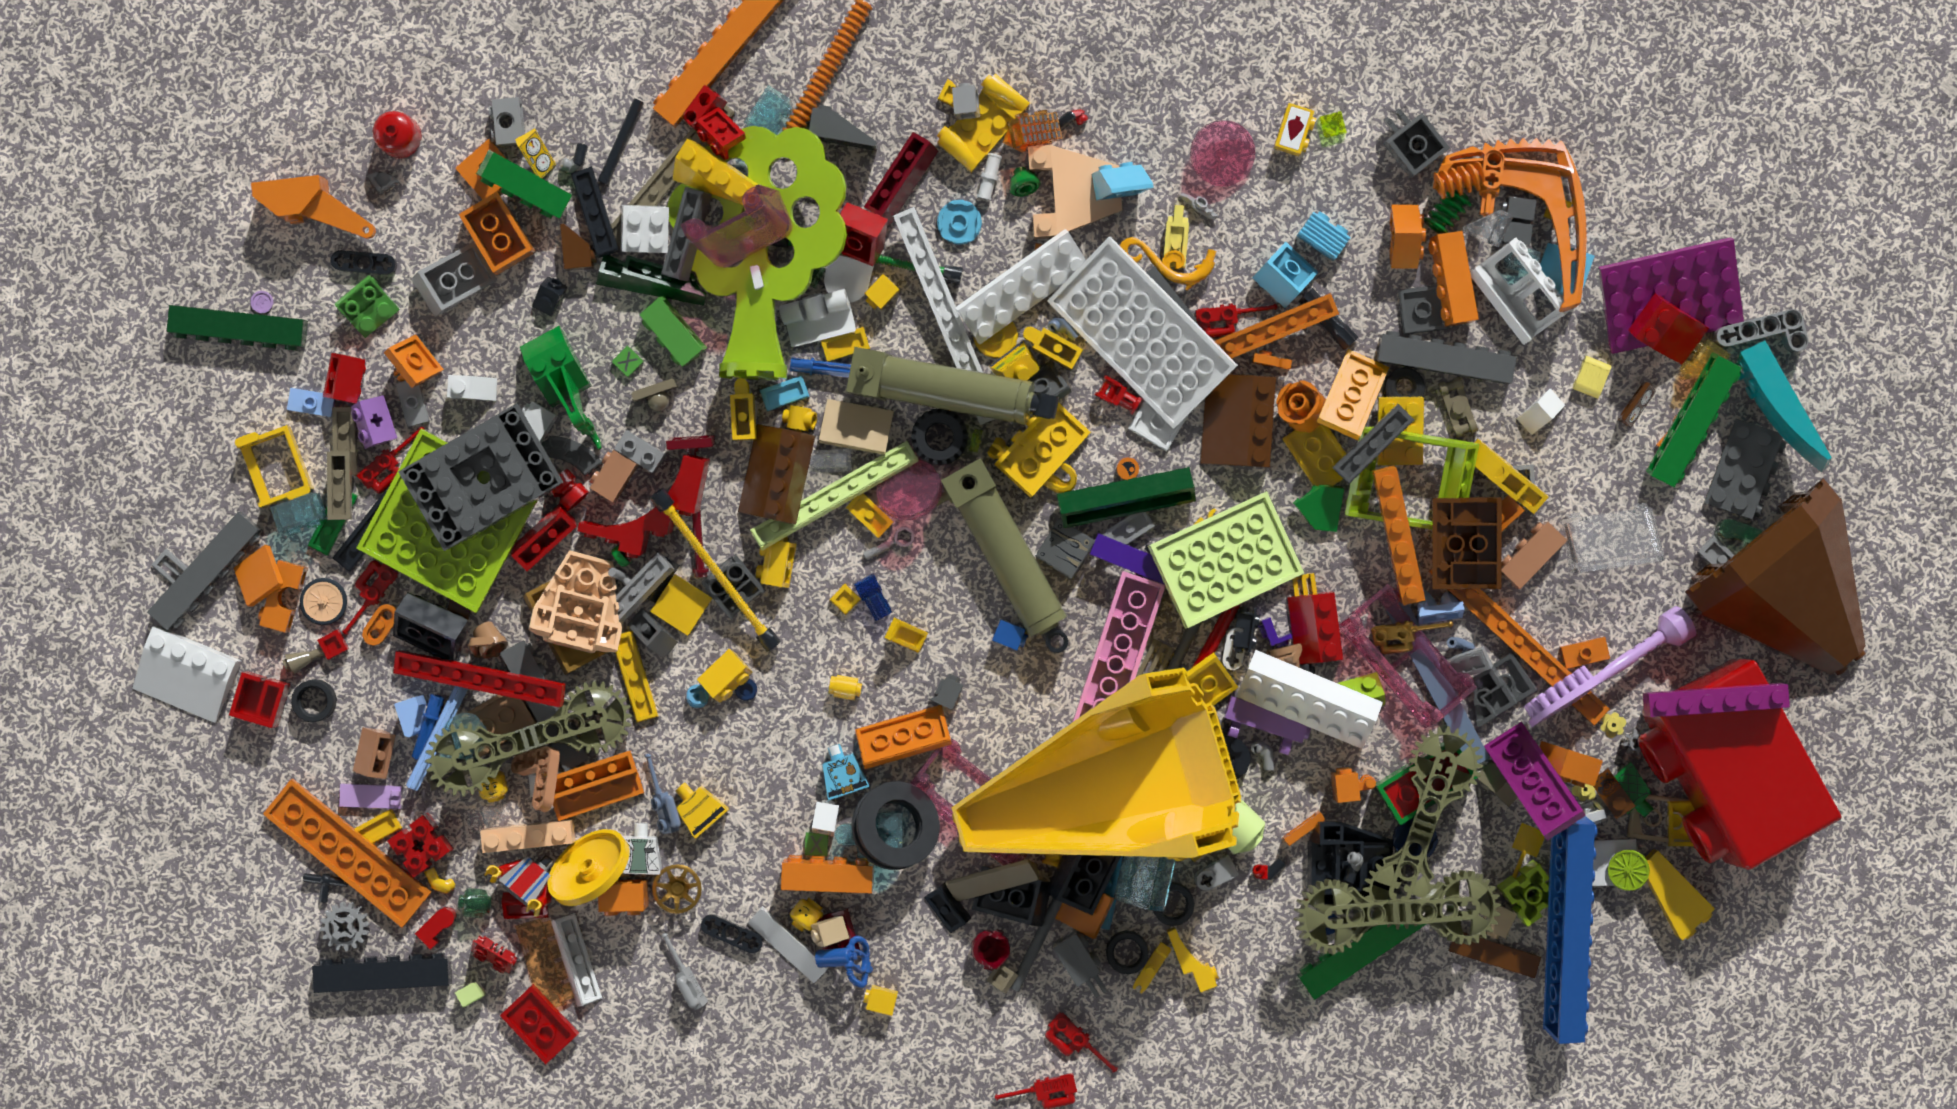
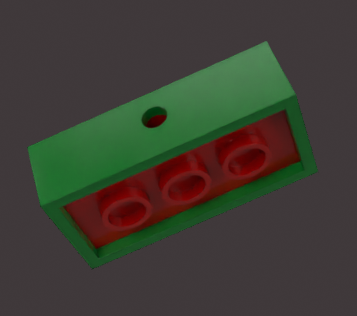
M1444 741L1440 743L1441 752H1445ZM1461 749L1454 753L1455 757L1462 753ZM1425 753L1419 756L1433 762L1436 758ZM1450 758L1440 759L1439 763L1442 764L1441 772L1436 770L1435 774L1443 775L1448 779L1449 774L1444 773L1447 767H1452V763L1449 762ZM1411 762L1378 781L1375 786L1394 819L1400 825L1415 817L1419 805V794L1411 779L1416 775V771H1409L1411 767L1415 766ZM1457 765L1456 770L1470 775L1473 774V770ZM1429 775L1423 779L1425 783H1427ZM1436 778L1432 781V788L1435 791H1442L1444 789L1445 783L1442 779ZM1452 783L1448 792L1453 791ZM1427 800L1424 804V809H1428L1436 804V802Z

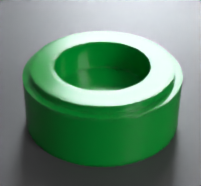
M618 544L612 548V555L620 566L626 567L632 563L631 557L625 556V552L618 551L620 545Z

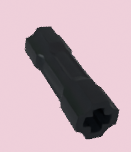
M1312 288L1298 302L1302 305L1321 296ZM1337 315L1319 322L1343 350H1346L1359 338Z

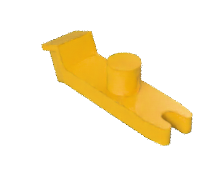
M1160 942L1135 980L1133 989L1140 985L1142 987L1140 990L1141 994L1147 989L1159 968L1172 950L1170 947Z

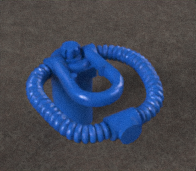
M861 936L852 937L846 948L818 950L815 954V962L818 968L844 966L847 968L846 973L850 982L859 988L866 987L868 976L873 971L869 958L868 942ZM857 942L862 945L863 951L855 949ZM857 956H860L862 959L861 968L860 965H856L854 963V960L857 959ZM852 970L862 974L861 981L856 979Z

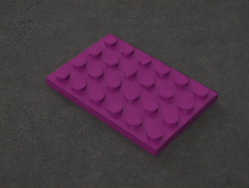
M1732 237L1598 267L1608 342L1612 354L1647 346L1636 339L1628 329L1654 293L1708 326L1709 329L1706 333L1714 332L1724 326L1744 322L1735 243Z

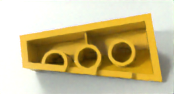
M686 139L675 157L673 180L752 209H756L767 191L693 140Z

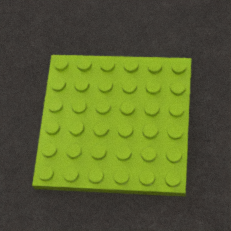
M420 429L398 471L448 442L424 429ZM487 471L480 472L478 475L479 482L482 484L488 483L490 474ZM397 472L357 549L471 611L478 613L538 500L472 538L444 551L399 472Z

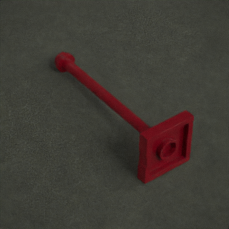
M715 435L670 437L666 440V449H685L687 454L696 455V452L699 451L698 448L713 447L716 444ZM700 510L692 514L693 535L703 546ZM694 550L696 568L692 569V573H694L696 578L707 577L709 569L705 568L703 560Z

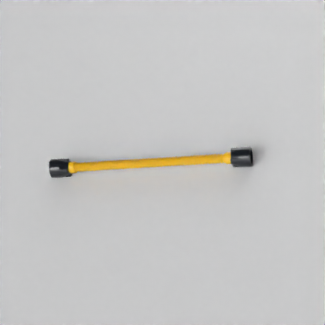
M664 487L656 491L649 498L660 513L663 511L666 515L670 516L669 518H672L671 520L677 525L676 527L680 532L684 534L685 539L689 541V544L696 550V553L701 557L708 569L719 580L718 582L726 589L725 591L729 596L733 598L732 600L738 605L741 612L745 614L744 616L752 623L751 625L757 633L756 639L765 651L768 652L775 648L781 642L770 627L766 628L764 624H761L749 606L743 601L740 594L736 592L733 585L729 583L730 581L722 574L721 569L715 565L714 560L710 558V555L703 549L704 547L698 542L695 535L691 533L688 526L675 512V507L672 505L675 502Z

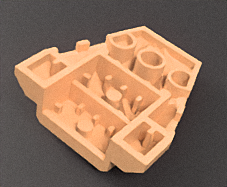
M569 550L552 580L532 610L529 630L536 635L542 636L546 642L588 653H595L596 650L617 652L622 626L619 623L618 617L619 603L616 602V580L608 575L609 569L614 568L613 562Z

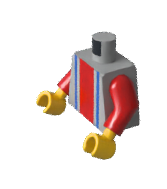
M544 855L537 864L529 857L498 867L491 865L484 874L485 876L488 874L492 875L491 883H495L497 878H500L501 886L527 907L526 912L531 910L536 917L539 916L540 910L552 901V895L548 890L547 884L551 875L547 871L554 865V862L547 855Z

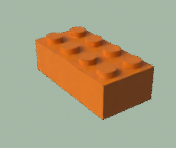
M789 855L782 862L781 890L872 894L874 889V864L865 857H857L855 861H847V857L835 856L833 860H825V856H811L810 859H802V855Z

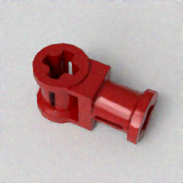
M1106 375L1099 391L1094 393L1096 397L1116 407L1120 405L1129 410L1131 415L1134 414L1142 400L1141 396L1136 397L1126 391L1127 388L1122 386L1121 383ZM1111 385V388H1110L1109 392H1108L1107 394H1105V392L1107 391L1108 387Z

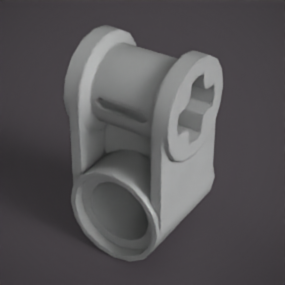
M1229 854L1222 856L1221 860H1214L1211 864L1197 871L1194 881L1200 889L1209 891L1222 883L1232 880L1239 873ZM1204 874L1207 877H1211L1208 879V885L1200 883L1203 880L1202 875Z

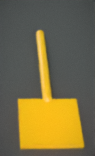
M1521 823L1512 848L1522 852L1512 875L1515 879L1525 855L1529 854L1537 858L1545 838L1539 829Z

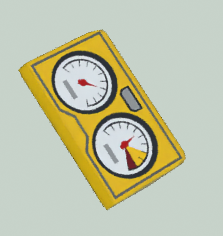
M536 129L515 139L517 146L535 175L543 178L556 165Z

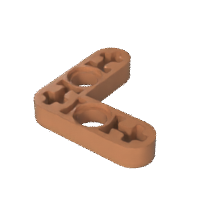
M549 746L516 755L511 763L513 773L522 776L536 773L532 806L534 809L542 812L549 811L553 805L560 759L559 751Z

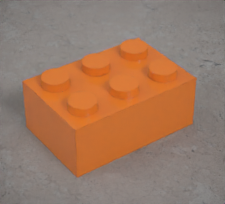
M498 191L458 214L494 274L499 275L536 253L504 197Z

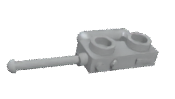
M663 933L661 937L665 940L679 966L680 972L676 974V984L688 1006L697 1010L703 1007L708 1000L690 967H685L682 964L667 936L668 934Z

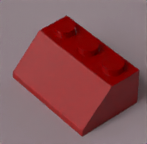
M1329 591L1287 597L1293 645L1301 644L1302 646L1299 664L1343 660L1335 592Z

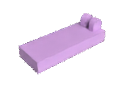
M340 784L339 807L401 809L402 786Z

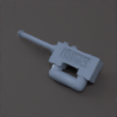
M646 754L645 758L647 759L655 787V795H652L651 806L658 814L657 827L663 834L679 831L681 822L674 798L668 792H662L661 788H659L651 755Z

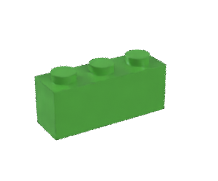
M665 296L656 299L639 314L643 319L641 320L642 324L649 331L652 330L656 334L657 342L671 352L670 357L677 365L682 367L689 365L707 349L706 345Z

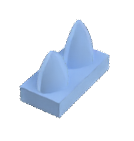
M1423 590L1426 601H1421L1417 604V621L1419 625L1463 618V601L1459 602L1448 590L1442 595L1440 605H1437L1430 593Z

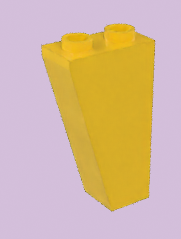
M1653 849L1645 857L1650 869L1647 883L1674 934L1681 940L1689 939L1696 933L1697 930L1695 928L1701 922L1704 924L1712 917V912L1715 908L1658 850Z

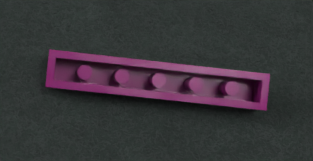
M1783 683L1642 693L1644 716L1647 717L1790 707L1788 684Z

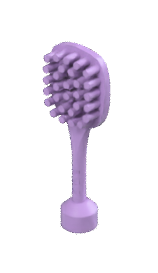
M1672 607L1658 617L1657 632L1643 640L1642 643L1634 646L1633 649L1619 656L1594 677L1584 665L1571 675L1566 676L1563 681L1560 680L1554 687L1551 686L1544 693L1539 694L1527 703L1524 708L1531 718L1528 721L1531 727H1534L1572 705L1598 685L1638 661L1639 658L1647 655L1648 652L1656 649L1657 646L1663 643L1675 646L1683 645L1696 636V629L1692 620L1680 607Z

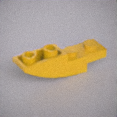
M1477 438L1474 443L1480 445L1475 467L1515 501H1518L1535 514L1549 496Z

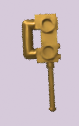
M1404 621L1403 623L1396 622L1395 624L1373 626L1371 631L1375 646H1380L1381 653L1386 655L1410 652L1413 650V641L1416 639L1415 632L1444 627L1451 628L1453 622L1413 626L1412 621ZM1398 639L1402 641L1401 644L1388 645L1389 640Z

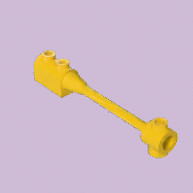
M790 405V409H785L783 412L782 422L787 423L786 428L793 429V431L813 430L817 423V413L813 412L810 408ZM788 536L764 550L760 548L759 554L764 556L763 565H758L756 568V578H760L761 584L789 588L797 544L788 542Z

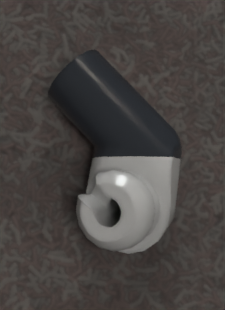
M578 143L574 157L571 160L565 158L561 161V170H565L566 173H573L582 166L588 146Z
M1351 852L1347 857L1349 864L1343 881L1354 884L1358 871L1363 864V857L1360 853Z

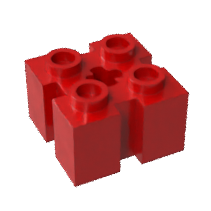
M429 813L423 814L409 825L412 829L410 832L405 828L387 840L397 856L402 853L407 860L403 864L413 878L432 865L430 862L431 858L436 862L454 849L444 834L438 837L434 831L438 826ZM417 840L424 842L422 846L424 850L417 848Z

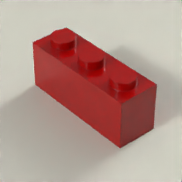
M559 503L514 544L511 556L528 571L577 527L575 518Z

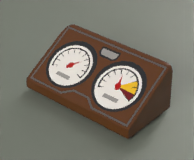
M1644 382L1639 386L1618 417V420L1629 428H1632L1656 393V390L1649 382Z

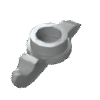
M1181 193L1179 195L1195 211L1200 212L1208 219L1218 218V214H1215L1212 208H1207L1208 202L1204 197L1198 196L1194 198L1188 193Z

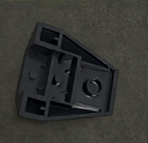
M1340 821L1318 822L1308 841L1307 888L1309 885L1316 887V881H1322L1324 884V879L1331 881L1339 880L1340 884L1342 882L1347 883L1343 881L1349 864L1347 857L1351 852L1362 855L1363 864L1358 871L1354 884L1348 883V888L1354 887L1363 897L1368 896L1369 892L1364 891L1363 888L1370 887V884L1365 879L1373 878L1369 871H1378L1375 864L1383 867V858L1393 855V840ZM1398 877L1397 882H1400L1401 878ZM1377 881L1373 882V885L1386 890L1390 888V886ZM1331 888L1325 889L1324 904H1334Z

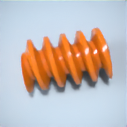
M1475 162L1473 165L1466 164L1465 168L1458 166L1456 170L1449 168L1447 172L1441 170L1439 174L1436 172L1433 174L1436 190L1442 199L1446 198V192L1451 197H1454L1455 190L1458 191L1459 195H1463V188H1466L1467 192L1471 193L1473 185L1477 191H1480L1481 184L1485 182L1484 171L1479 162Z

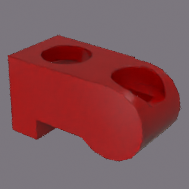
M704 85L685 110L683 120L697 131V119L717 107L723 109L728 102L714 90Z
M443 907L415 935L431 950L440 942L436 936L444 928H448L455 923L457 919L455 910L451 907Z

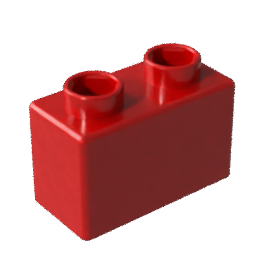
M1732 658L1677 690L1769 683L1755 660ZM1782 708L1660 717L1644 716V709L1642 710V715L1650 730L1639 736L1638 745L1649 767L1661 782L1666 784L1678 778L1695 809L1682 817V824L1694 848L1707 863L1710 864L1722 858L1727 864L1751 870L1842 819L1841 813Z

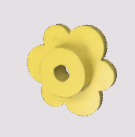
M1613 712L1611 715L1605 714L1602 717L1603 724L1601 725V730L1606 731L1607 737L1614 738L1617 734H1623V727L1626 725L1625 718L1619 717L1617 712Z
M1585 785L1586 791L1579 786L1572 788V794L1578 797L1580 801H1585L1586 799L1593 800L1596 796L1595 788L1591 785Z

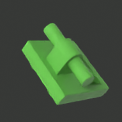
M370 275L334 303L337 309L364 338L400 310L377 284L376 279Z

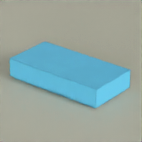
M802 375L760 390L767 412L810 397Z

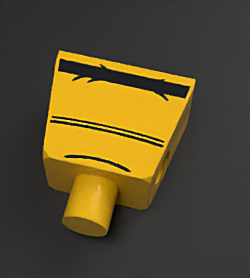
M684 782L675 790L683 800L676 807L677 811L695 839L729 810L724 803L703 786H700L693 792Z

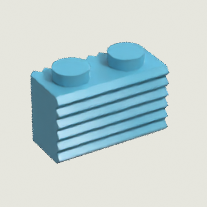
M1319 211L1316 214L1313 212L1296 236L1334 261L1351 237L1347 235L1348 230L1337 224L1335 227L1329 223L1330 218Z

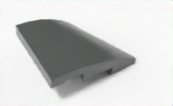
M1514 652L1492 664V669L1480 672L1471 678L1478 727L1538 690ZM1506 662L1510 673L1500 675L1496 667ZM1502 677L1509 678L1507 684L1505 683Z

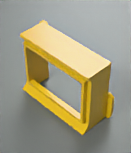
M285 425L261 435L253 432L235 440L236 447L241 449L260 502L258 506L260 508H266L286 499L294 500L309 494L314 489L290 426ZM285 434L304 486L270 498L252 446Z

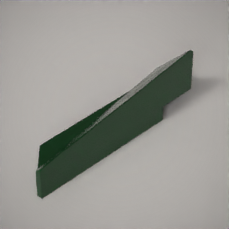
M610 255L604 256L596 280V285L656 297L665 296L667 299L702 306L707 295L697 285V279L693 273H690L688 281L679 280L661 274L664 265L629 255L626 256L625 262Z

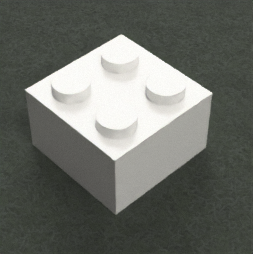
M622 205L620 250L622 252L668 253L669 207Z

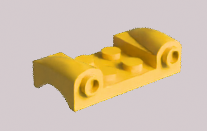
M989 74L981 83L983 89L978 95L980 117L957 120L949 128L944 126L937 135L939 138L937 144L962 164L971 174L1007 133L1010 123L1016 122L1030 106V102L997 74L993 77Z

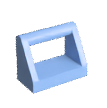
M424 695L394 704L406 737L419 734L424 719L422 714L425 712L427 704Z

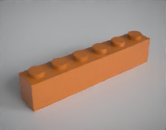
M1393 465L1372 470L1400 602L1403 605L1426 601L1397 468Z

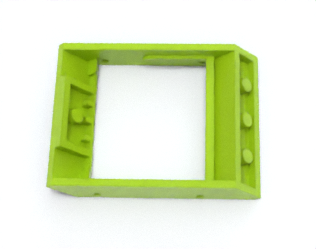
M1364 427L1363 432H1362V434H1361V436H1360L1358 442H1359L1373 427ZM1403 431L1397 437L1412 442L1447 447L1438 498L1469 497L1480 444ZM1377 457L1350 483L1345 515L1383 522L1381 513L1368 511L1373 483L1372 470H1375ZM1408 517L1409 526L1432 530V521Z

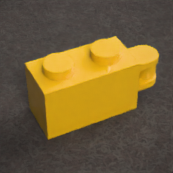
M1026 327L1023 331L1024 339L1034 344L1033 350L1072 371L1083 351L1082 348L1044 327L1042 331L1034 327Z
M740 378L734 383L735 394L730 395L732 440H756L755 395L749 393V383L745 379Z

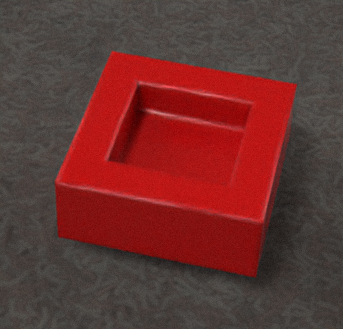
M339 629L317 640L327 660L349 649Z

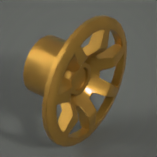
M674 864L663 868L660 874L655 877L652 891L656 903L663 910L679 914L689 911L698 903L702 886L697 873L685 865ZM678 868L684 871L681 876H674L671 869ZM667 872L669 882L658 883L661 875ZM687 872L694 877L696 883H689L686 879ZM657 887L667 891V894L661 900L657 895ZM697 887V895L694 900L688 893L691 888ZM673 898L675 909L668 908L663 902ZM684 898L691 903L688 907L679 909L680 899Z

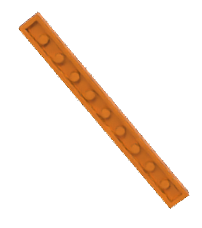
M1480 588L1447 589L1460 602L1463 601V605L1550 686L1554 687L1557 682L1563 681L1566 676L1572 674ZM1591 691L1572 704L1594 726L1610 710Z

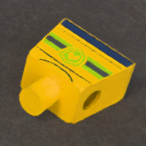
M1021 341L989 366L995 375L1026 381L1039 371L1036 357L1024 341Z

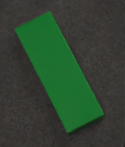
M352 492V508H353V506H354V504H355V502H356V500H357V498H358V496H359V495H357V494H355V493H353V492ZM326 507L307 546L329 556L346 520H328Z

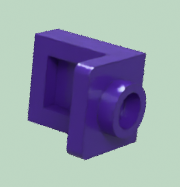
M1270 617L1260 620L1262 625L1258 626L1263 639H1268L1270 646L1275 645L1276 648L1289 644L1288 639L1292 638L1291 633L1278 637Z

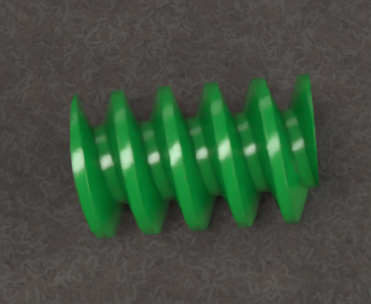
M1455 190L1454 197H1451L1446 192L1447 197L1445 199L1440 198L1442 204L1436 203L1434 205L1436 211L1430 210L1428 212L1430 218L1424 217L1425 224L1436 233H1448L1445 226L1454 227L1451 219L1460 220L1457 212L1465 214L1466 211L1463 206H1472L1464 192L1463 195H1459L1458 191Z

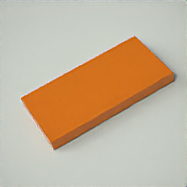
M942 705L855 729L865 769L952 745Z

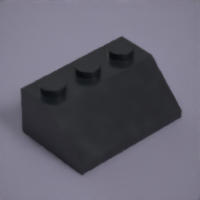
M407 592L394 611L393 636L439 658L456 660L459 649L467 634L468 620L460 614H454L444 609L441 605L433 604L424 600L419 595Z
M1063 855L1045 892L1062 903L1093 915L1121 856Z

